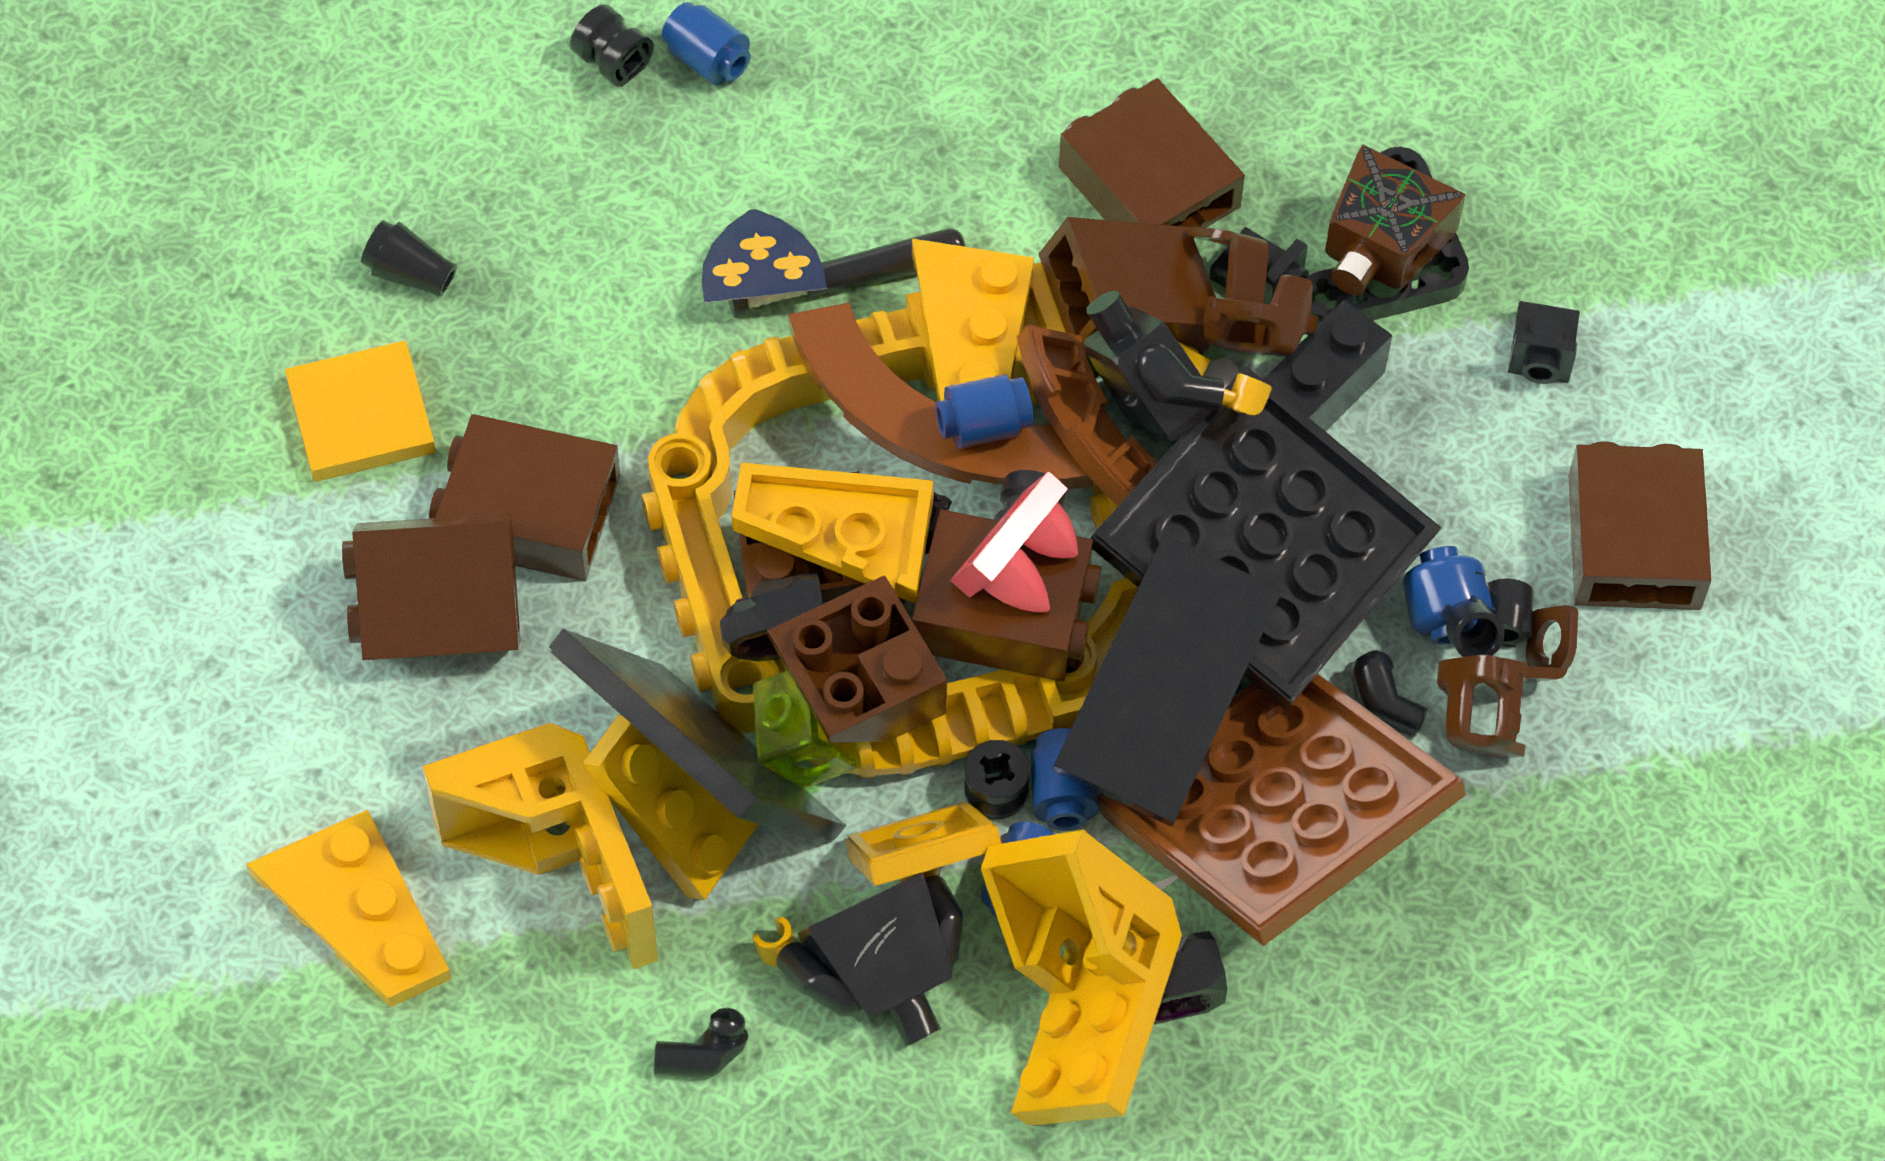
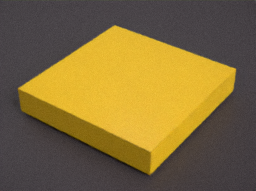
M406 340L285 369L313 482L436 453L433 435Z
M966 801L847 835L848 838L844 839L850 861L874 886L986 854L988 846L1002 844L998 827Z

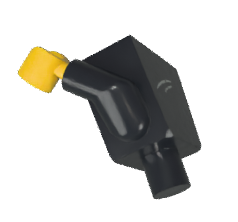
M1118 291L1102 294L1087 307L1086 312L1098 330L1085 339L1083 348L1126 419L1173 443L1211 412L1219 410L1221 405L1236 412L1249 415H1257L1263 411L1272 389L1270 385L1238 373L1231 391L1224 389L1222 379L1203 376L1210 362L1208 357L1199 354L1198 350L1178 342L1162 320L1133 306L1128 308Z
M939 867L901 878V883L807 927L797 933L801 943L795 940L791 925L784 917L774 919L776 929L782 936L779 941L767 943L760 939L759 934H753V941L760 959L767 965L779 967L801 992L840 1017L853 1016L859 1023L888 1010L905 1046L941 1029L924 992L952 979L951 968L958 961L960 953L963 912L945 879L940 877Z

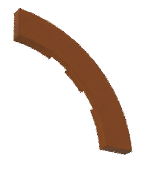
M849 302L788 314L789 329L798 354L818 388H822L830 399L843 411L844 418L875 444L898 458L928 472L967 484H971L972 480L1003 485L1004 478L1010 472L1034 470L1045 474L1049 471L1068 489L1093 486L1094 482L1066 449L1052 425H1033L1030 428L1020 429L1018 437L962 449L956 447L953 438L943 439L936 418V402L910 387L895 375L877 356L859 328Z
M1027 324L1017 336L1028 378L1048 421L1083 471L1111 501L1119 506L1158 462L1133 436L1126 440L1108 416L1105 408L1109 403L1093 374L1083 348L1082 336Z

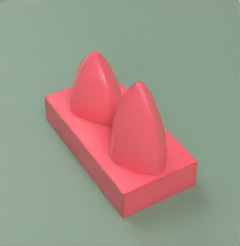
M1049 471L1030 485L950 581L969 598L983 588L1001 602L1015 608L1030 612L1047 613L1050 610V604L1044 582L1033 562L1020 547L1024 544L1036 553L1053 558H1075L1078 555L1074 527L1068 514L1058 503V500L1068 488Z

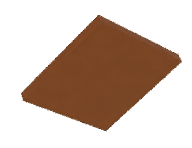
M1317 674L1286 711L1254 684H1251L1232 698L1172 827L1101 793L1098 794V811L1117 829L1262 946H1265L1466 796L1463 779Z

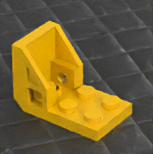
M549 722L422 766L434 825L442 846L537 875L579 861L591 896L599 894L605 912L601 914V919L612 950L617 952L625 949L633 970L658 961L653 907L609 797L582 765L590 754L583 735ZM566 822L567 826L570 825L568 831L562 835H551L545 830V828Z
M1084 830L988 846L981 866V872L1014 968L1050 994L1047 1005L1040 1017V1026L1027 1065L1020 1077V1086L1011 1114L1023 1123L1032 1126L1124 1116L1182 937L1172 898ZM1061 945L1065 947L1063 957H1061L1060 953Z

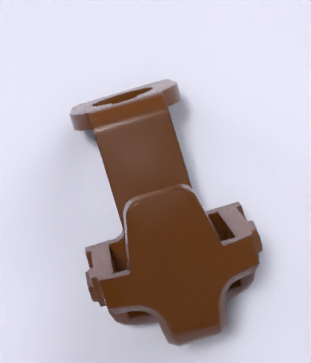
M1189 227V237L1230 246L1225 298H1207L1203 323H1205L1204 337L1206 341L1216 347L1232 352L1285 357L1295 352L1303 335H1312L1316 332L1319 317L1311 315L1313 285L1309 279L1294 275H1282L1270 305L1263 303L1269 252L1266 240L1227 230Z
M1561 605L1533 611L1532 637L1527 639L1526 646L1527 663L1490 655L1458 657L1438 662L1437 685L1447 695L1446 736L1454 747L1497 758L1525 756L1526 745L1516 742L1522 716L1520 714L1523 683L1557 680L1566 675L1568 668L1574 660L1577 649V608ZM1557 622L1561 629V640L1557 650L1552 654L1551 665H1549V657L1546 656L1543 649V640L1547 629ZM1480 683L1487 684L1498 695L1495 735L1470 732L1474 688Z

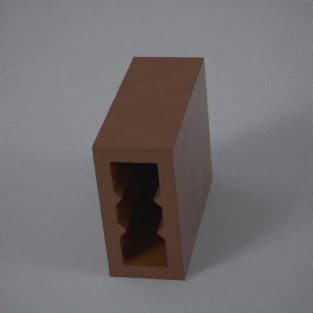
M1158 78L1138 89H1127L1111 105L1090 117L1081 116L1077 118L1060 134L1058 167L1105 220L1207 228L1241 208L1245 174Z
M1067 217L1038 253L1065 332L1082 336L1084 343L1085 339L1098 330L1086 312L1087 307L1102 294L1118 291L1128 308L1133 306L1162 320L1178 342L1198 350L1199 354L1203 355L1211 345L1204 337L1205 323H1203L1207 298H1216L1195 240L1193 237L1188 236L1189 227Z
M471 414L464 436L456 435L453 438L447 460V470L451 473L446 488L438 487L433 494L429 518L512 513L515 566L586 582L621 476L618 445Z
M1608 441L1595 442L1590 445L1577 444L1568 474L1574 606L1701 610L1711 583L1703 449L1682 448L1676 444H1659L1653 447L1619 446Z
M940 509L912 617L914 625L932 655L1064 682L1070 658L1082 660L1089 622L1079 620L1083 602L1095 604L1102 566L1091 564L1093 539L1076 536L1078 555L1075 558H1053L1036 553L1024 544L1021 545L1020 549L1033 562L1044 582L1050 604V610L1047 613L1030 612L1001 602L983 588L969 598L950 581L999 521Z
M512 513L357 523L352 531L353 540L342 541L345 580L356 579L358 604L347 605L350 643H361L362 660L519 650L521 635Z

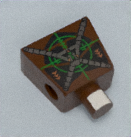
M1362 145L1358 150L1329 223L1325 252L1330 258L1338 261V264L1331 273L1332 281L1339 289L1351 295H1361L1372 278L1393 289L1404 288L1456 234L1459 229L1466 194Z

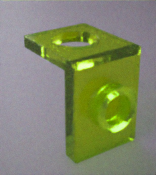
M788 670L754 683L757 758L760 764L802 788L813 786L856 769V760L819 738L818 722ZM807 759H821L828 762L823 766L815 768H803L794 765L799 761Z

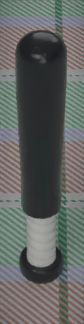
M954 228L912 237L821 262L824 268L827 289L728 300L734 318H742L749 315L752 307L768 305L771 302L775 303L780 300H788L791 297L796 298L800 295H806L809 299L841 290L916 275L917 271H915L912 256V239L966 247L962 234Z

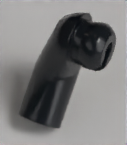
M1372 650L1358 657L1353 664L1351 674L1358 703L1387 725L1416 737L1425 720L1428 708L1398 695L1392 673L1394 665L1386 653Z
M721 1008L711 1014L709 1028L694 1043L656 1041L654 1074L712 1077L717 1075L746 1046L748 1031L745 1029L744 1016L733 1008Z

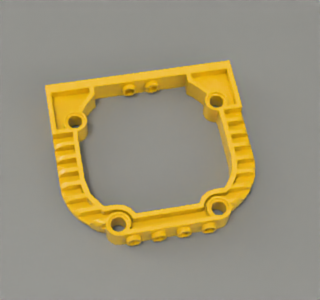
M1041 262L1035 263L1022 330L1028 324L1065 332ZM920 291L906 294V308L888 313L881 310L871 313L870 317L856 320L866 341L895 375L904 382L924 379L928 387L936 392L929 353L928 334L920 302ZM774 336L764 339L762 344L745 351L740 349L729 355L727 361L711 373L708 372L699 381V386L692 393L685 407L681 408L675 426V434L660 438L651 448L648 455L651 492L641 494V500L649 530L661 529L665 541L664 546L657 547L659 563L665 583L677 582L682 599L673 601L682 638L694 636L699 652L690 655L696 686L699 692L710 690L716 711L722 718L742 733L758 732L763 729L764 735L780 750L784 752L786 748L804 760L814 763L815 767L828 772L835 770L857 774L861 778H875V775L898 773L901 776L912 774L914 770L933 765L940 767L951 764L953 760L968 757L969 753L977 745L989 740H1004L1016 746L1025 745L1027 741L1037 739L1040 734L1048 730L1072 728L1137 592L1138 587L1125 576L1124 579L1113 582L1104 601L1089 619L1088 634L1082 660L1070 658L1068 665L1074 667L1076 671L1066 673L1064 682L1007 670H998L947 683L946 714L889 742H829L781 659L759 662L742 660L730 655L722 643L720 620L726 615L727 609L733 604L743 601V597L718 521L726 512L732 497L729 451L755 425L789 410L831 399L822 388H818L798 354L792 336L780 339ZM1018 347L1012 379L1022 377L1028 387L1031 402L1035 405L1040 404L1033 391L1023 364L1020 348ZM677 473H686L692 475L685 479H674L670 477ZM1093 483L1091 488L1094 496H1090L1089 505L1097 530L1118 506ZM747 685L760 689L758 692L750 695H743L734 691L741 686Z

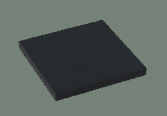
M1246 365L1239 372L1266 383ZM1237 375L1225 389L1231 391ZM1272 388L1261 413L1249 415L1236 412L1221 405L1219 410L1211 412L1184 433L1094 532L1090 539H1093L1092 550L1137 587H1139L1165 534L1283 590L1243 676L1286 711L1433 540L1442 527Z
M564 628L550 644L551 653L736 817L825 843L833 842L847 826L664 665Z

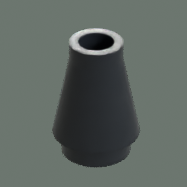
M382 220L372 232L361 257V263L372 269V276L429 291L439 297L443 296L457 270V264L444 258L402 222H397L393 225Z

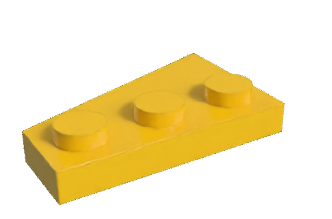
M912 239V256L914 268L917 271L923 318H925L930 346L929 353L938 401L944 400V389L946 386L1006 374L1009 380L1012 379L1019 347L1017 336L1023 327L1034 271V257Z
M741 462L731 515L732 527L735 532L865 584L885 575L898 597L916 604L934 498L933 480Z
M618 714L582 763L687 898L706 900L759 825L758 823L736 817L620 714Z
M368 809L246 864L248 873L263 888L267 887L285 904L289 912L305 927L308 926L335 952V956L389 1007L451 980L450 970Z

